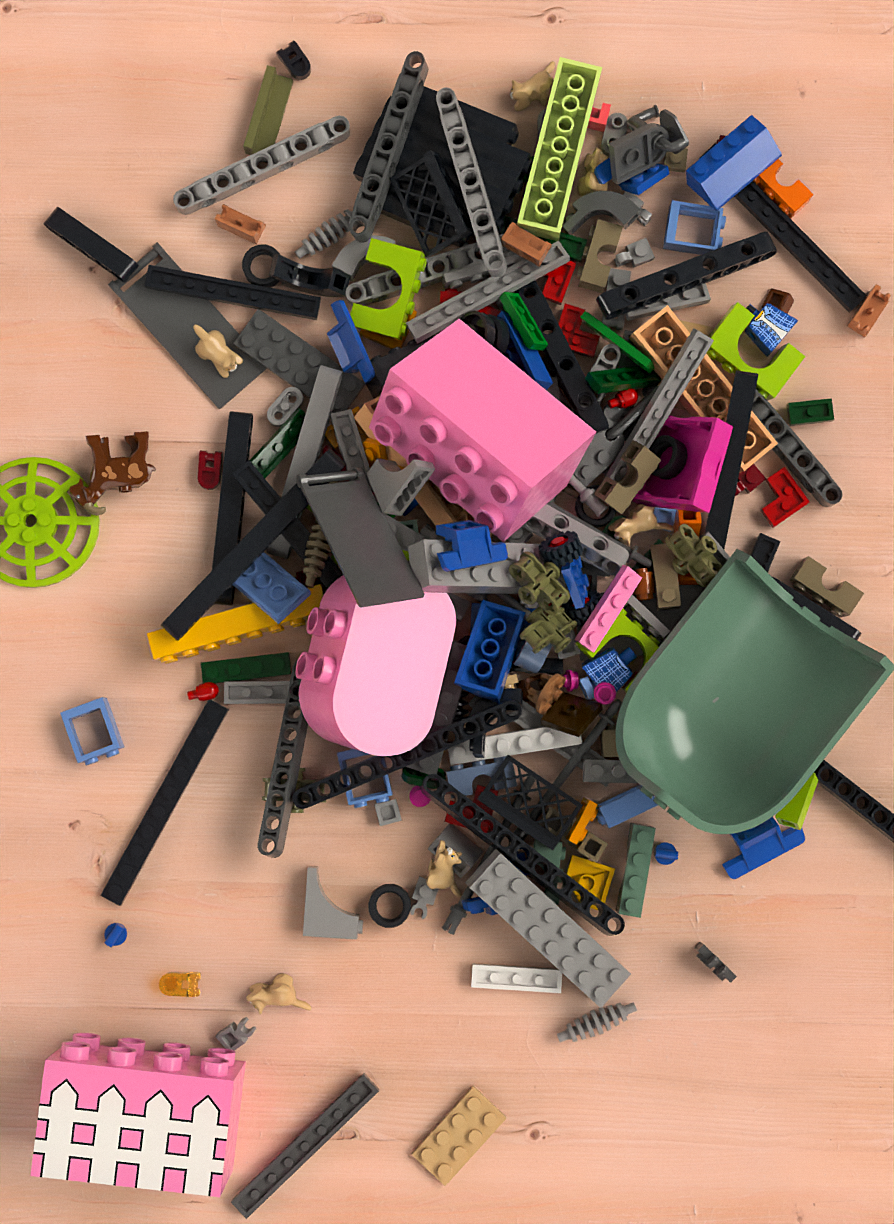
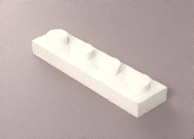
M472 963V988L561 993L562 972L559 969Z

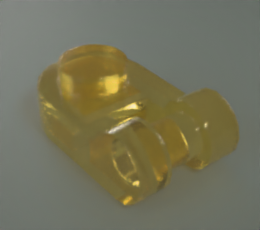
M168 972L161 977L159 989L167 996L198 997L200 996L198 981L201 979V973ZM183 981H189V988H182Z

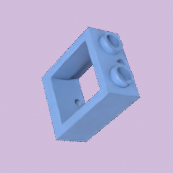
M672 200L668 210L663 249L703 255L721 248L723 237H719L720 230L724 229L726 216H723L724 208L715 211L711 206ZM679 214L714 220L710 246L675 240Z
M101 697L60 713L78 763L85 762L87 766L98 762V757L106 754V757L109 758L119 754V749L124 748L107 698ZM101 710L113 744L84 755L72 720Z
M355 749L338 752L340 769L347 768L346 760L369 755V753ZM383 757L381 763L387 768L385 757ZM343 774L344 785H350V777ZM389 774L383 776L386 791L354 798L352 789L346 791L348 805L354 804V808L367 806V801L374 799L376 803L389 801L388 796L393 795Z
M641 785L635 786L598 804L596 807L598 809L596 818L599 824L611 828L658 806L653 801L655 797L653 796L650 799L640 791Z

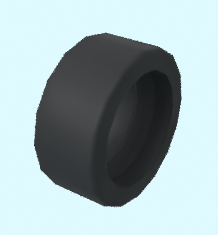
M260 244L251 247L245 253L242 260V269L247 281L251 284L271 288L280 282L272 277L265 279L257 278L251 271V263L255 257L269 255L273 258L276 254L280 255L274 247Z
M669 435L655 438L649 448L651 452L660 458L662 453L672 446L673 452L668 464L661 469L658 464L656 470L652 473L663 480H670L676 477L683 470L688 457L684 443Z
M591 485L586 488H593L596 491L600 485ZM580 494L575 502L577 517L595 528L608 524L617 512L609 506V510L603 518L592 519L584 512L583 503L580 501Z
M384 884L378 887L372 893L368 903L370 916L373 921L385 928H394L401 925L408 918L411 910V900L408 893L401 886L395 884ZM392 892L401 898L403 909L398 917L386 919L378 913L377 901L382 894Z

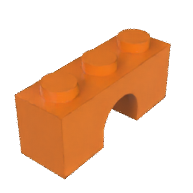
M777 159L753 181L791 219L810 201L814 194L799 179L791 186L780 185L775 175L779 172L783 163Z

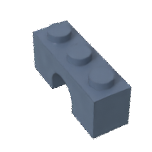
M506 756L494 758V763L485 764V760L472 762V767L464 768L463 764L450 766L451 771H446L448 783L465 796L473 795L472 782L474 778L482 774L492 778ZM509 761L504 769L506 778L515 776L513 763ZM501 773V775L499 776L498 779H503V774H502V773ZM516 779L507 781L508 788L517 786ZM504 781L494 784L495 790L505 788Z

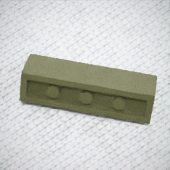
M269 65L266 67L243 145L245 153L248 155H252L275 144L293 86V79L277 75L276 67Z

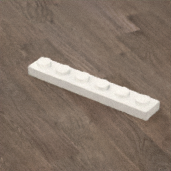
M543 726L486 736L485 758H475L473 751L469 749L470 740L449 748L448 753L450 764L455 765L507 755L579 745L583 742L581 736L576 737Z

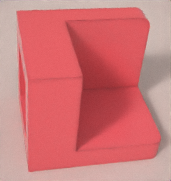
M603 103L601 109L592 108L588 129L600 132L605 131L611 104Z

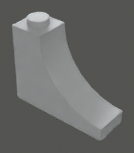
M377 458L367 472V476L382 513L402 516L435 471V467L432 462L413 459L406 468L401 470L396 461Z
M309 866L307 869L303 936L357 939L358 934L363 932V920H359L360 914L347 912L336 906L327 897L321 886L318 866Z

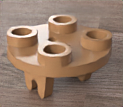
M558 673L552 677L545 674L541 675L539 684L544 687L541 691L533 688L528 690L529 695L527 698L536 704V712L543 716L564 693L561 689L566 678Z

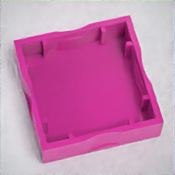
M669 415L656 438L662 435H669L684 443L688 456L686 465L676 477L670 480H663L651 474L644 483L643 488L638 491L632 501L649 507L709 513L733 426L716 417L692 416L677 418ZM672 446L662 453L661 461L659 462L660 469L670 461L673 452Z

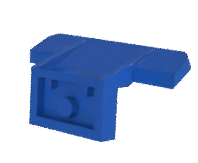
M610 157L594 169V174L599 184H605L612 179ZM658 163L620 183L619 186L622 191L640 195L669 175V168Z
M337 300L331 304L338 324L327 332L328 338L343 372L357 373L360 371L364 382L369 383L375 376L374 368L345 302Z
M471 520L436 525V535L443 536L446 541L452 542V551L437 553L441 567L446 572L501 562L508 558L506 543H491L488 525Z
M771 817L754 828L730 834L741 854L722 865L731 879H737L801 845L805 841L803 828L801 830L789 828L781 832L778 823Z

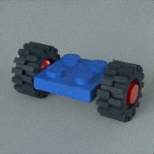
M562 531L558 535L555 533L552 535L553 537L545 538L546 541H542L539 545V551L544 563L552 562L557 567L562 564L561 572L569 590L570 599L561 606L565 609L564 612L572 621L575 620L577 626H581L583 623L585 624L601 597L596 590L587 591L589 580L587 575L581 571L582 562L580 556L583 554V548L577 533L574 531H566L564 533Z

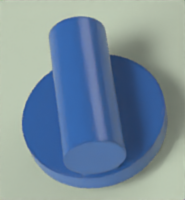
M663 842L656 846L654 856L660 864L669 865L678 859V851H676L672 844Z
M120 923L109 925L104 933L106 940L104 943L109 947L124 943L127 938L125 926Z

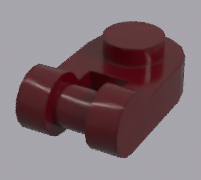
M203 450L199 452L197 478L200 486L206 490H213L220 484L223 452L215 451V453H208ZM207 462H214V467H206Z

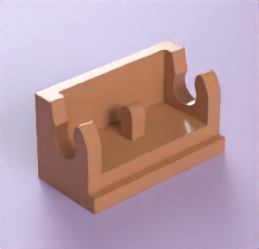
M223 204L221 215L217 214L215 217L218 227L257 245L266 224Z
M513 222L501 238L503 247L539 267L552 247V244L541 240L518 227Z
M877 284L868 292L867 297L863 300L847 327L863 337L867 336L891 297L890 293L886 295L880 293L881 287Z

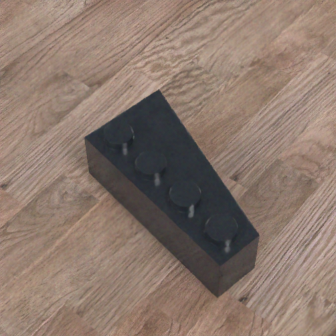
M440 332L418 344L413 339L403 348L398 346L391 349L388 355L383 357L378 355L372 358L370 361L374 368L375 376L369 383L365 384L373 399L380 396L389 370Z

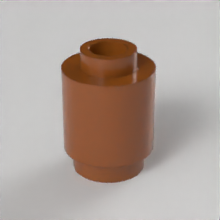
M648 568L635 569L634 571L642 579L634 590L633 596L639 601L654 599L653 572H648Z

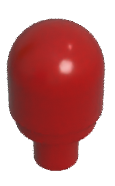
M634 389L619 391L615 394V398L607 401L610 409L617 406L620 409L630 407L638 401V393Z
M213 682L199 684V686H196V690L187 692L188 699L198 698L199 701L214 699L219 693V688Z

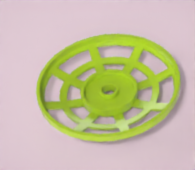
M20 458L0 466L1 473L10 467L28 463L27 476L12 479L3 486L0 484V497L8 504L4 516H0V525H4L8 535L0 544V558L3 557L13 564L25 566L27 580L10 577L0 572V579L20 587H46L72 576L88 560L99 535L100 518L99 515L92 514L91 517L77 516L75 504L68 494L69 488L78 484L80 478L85 487H89V485L74 470L48 458ZM38 463L56 467L66 472L70 478L62 485H59L49 478L36 476ZM27 482L26 495L15 499L7 491L15 485ZM36 482L46 484L54 488L55 491L46 499L35 495ZM61 497L64 498L68 506L70 516H58L53 506ZM30 515L36 517V524L32 527L26 525V518ZM58 525H70L64 542L60 544L53 537ZM77 525L91 526L87 544L76 559L67 549L74 539ZM14 543L24 546L26 560L16 558L6 551ZM47 543L54 550L53 553L46 557L35 559V547ZM59 557H62L70 565L64 571L54 576L36 580V566L48 564Z

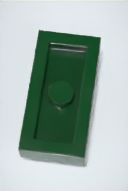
M832 398L787 404L789 426L834 421Z

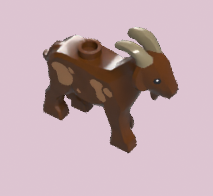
M134 432V435L125 436V441L132 450L129 458H111L108 437L100 438V435L86 436V442L91 447L93 453V467L89 487H85L80 478L77 485L70 486L69 492L88 513L98 516L106 512V507H94V504L107 490L119 489V493L132 492V488H139L150 480L153 471H156V468L145 461L148 451L149 432Z

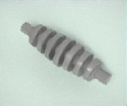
M345 210V217L341 213L337 214L338 222L333 217L328 219L331 227L326 221L321 223L324 231L317 227L315 229L317 236L311 232L308 235L311 241L308 242L306 238L302 241V247L295 251L298 258L300 259L306 254L311 256L316 254L315 248L319 252L322 251V243L326 248L330 247L329 238L334 244L337 243L336 233L340 238H343L345 234L342 229L344 228L346 232H349L348 225L353 211Z
M634 1002L625 1006L617 1003L616 1010L613 1009L612 1005L607 1006L608 1013H605L603 1007L598 1008L601 1015L597 1017L595 1010L590 1011L592 1020H589L587 1014H584L582 1016L584 1023L581 1024L577 1018L574 1020L575 1027H572L571 1023L567 1024V1029L557 1034L560 1042L568 1039L576 1042L578 1041L577 1035H580L582 1040L586 1039L585 1032L587 1031L590 1037H595L594 1028L597 1029L599 1035L604 1034L601 1025H605L607 1031L611 1030V1021H613L615 1027L618 1026V1018H621L623 1022L626 1021L628 1014L637 1011Z

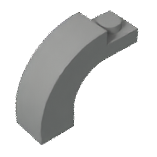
M371 236L373 239L395 244V240L391 238ZM371 238L364 243L354 240L346 245L336 257L332 268L351 275L350 281L353 282L359 269L368 262L365 259Z

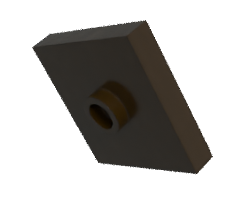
M564 692L540 721L542 726L580 737L603 708L601 703Z

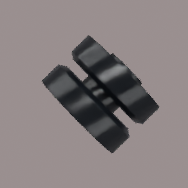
M469 311L461 317L460 320L500 353L505 354L509 344L510 332L503 318L479 311Z

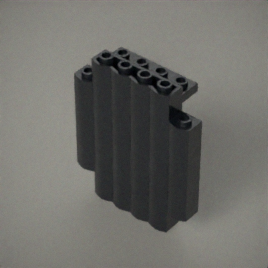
M424 86L394 175L423 158V154L430 150L439 153L470 220L440 119V112L436 101L437 91ZM391 96L385 103L382 114L374 126L372 135L366 142L363 153L354 168L353 174L358 181L362 182ZM452 99L445 100L443 104H449ZM458 100L497 230L500 233L504 226L503 219L507 213L511 212L514 205L513 199L516 193H520L523 187L522 180L531 171L533 161L530 153L511 146L516 143L519 136L515 123ZM407 104L400 105L398 109L405 108ZM458 139L455 144L463 143L464 139ZM387 145L384 150H390L393 145ZM425 164L419 167L416 176L424 180L428 172ZM405 176L398 180L401 189L407 191L410 177ZM471 179L466 185H473L476 180ZM415 180L412 193L421 195L424 182ZM391 182L381 214L411 226ZM429 184L425 197L435 199L437 192L435 185ZM379 185L373 186L371 192L376 191ZM411 195L408 203L411 209H417L420 197ZM424 199L421 212L430 215L433 202ZM438 204L434 217L444 219L446 213L444 205ZM419 216L417 224L420 229H426L429 217ZM433 219L430 232L439 235L443 222ZM488 220L480 221L478 226L487 225ZM447 224L444 237L451 238L457 233L453 225ZM470 236L459 239L453 245L462 247L464 242H468Z

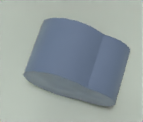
M520 638L512 664L536 674L544 664L552 645L549 644L534 654L532 652L533 648L527 641Z

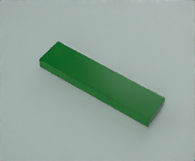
M585 311L580 318L586 326L610 344L618 346L624 355L648 373L653 371L655 367L651 359L590 313Z

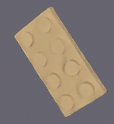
M473 1085L412 1152V1155L446 1186L507 1118Z

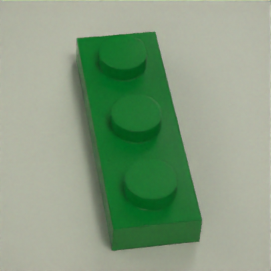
M503 292L499 298L504 310L511 317L513 326L523 338L524 345L528 349L544 350L548 343L519 293Z

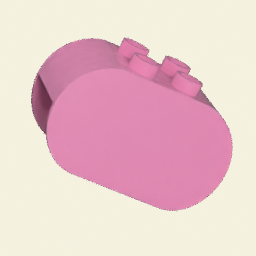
M344 575L331 584L323 595L319 608L314 607L309 614L307 633L312 634L309 651L302 652L299 656L295 670L296 677L301 679L299 687L300 707L305 720L314 732L332 743L378 756H393L407 752L426 737L434 719L456 626L454 606L447 593L424 592L423 598L361 608L358 606Z

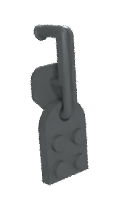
M659 386L643 388L644 398L635 406L632 405L621 409L617 406L610 409L607 404L604 407L603 412L607 418L609 428L595 434L574 472V476L585 487L615 461L624 446V441H627Z

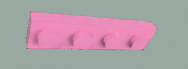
M622 565L574 640L594 653L642 577L630 567Z

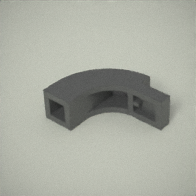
M596 191L582 196L572 204L577 212L575 214L571 213L566 217L563 228L567 234L573 235L589 218L596 215H608L617 220L626 230L641 215V211L634 202L620 193Z

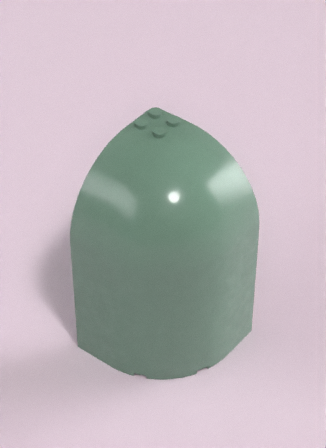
M739 549L735 550L638 673L623 699L616 724L615 741L619 760L626 772L642 786L640 791L650 799L655 796L653 801L665 810L668 806L667 812L675 819L679 820L682 817L697 829L713 834H734L754 828L782 810L800 791L894 671V664L884 654L851 638L833 626L829 628L820 622V617L805 606L800 607L792 600L794 597L781 587L751 555ZM719 697V699L713 703V700Z

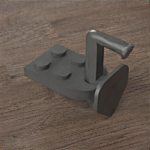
M654 105L652 108L629 118L627 127L632 132L609 143L612 181L618 185L658 164L666 152L678 154L689 145V140L673 113L664 109L659 114L657 105ZM653 117H659L660 125L656 123L647 124L644 121Z

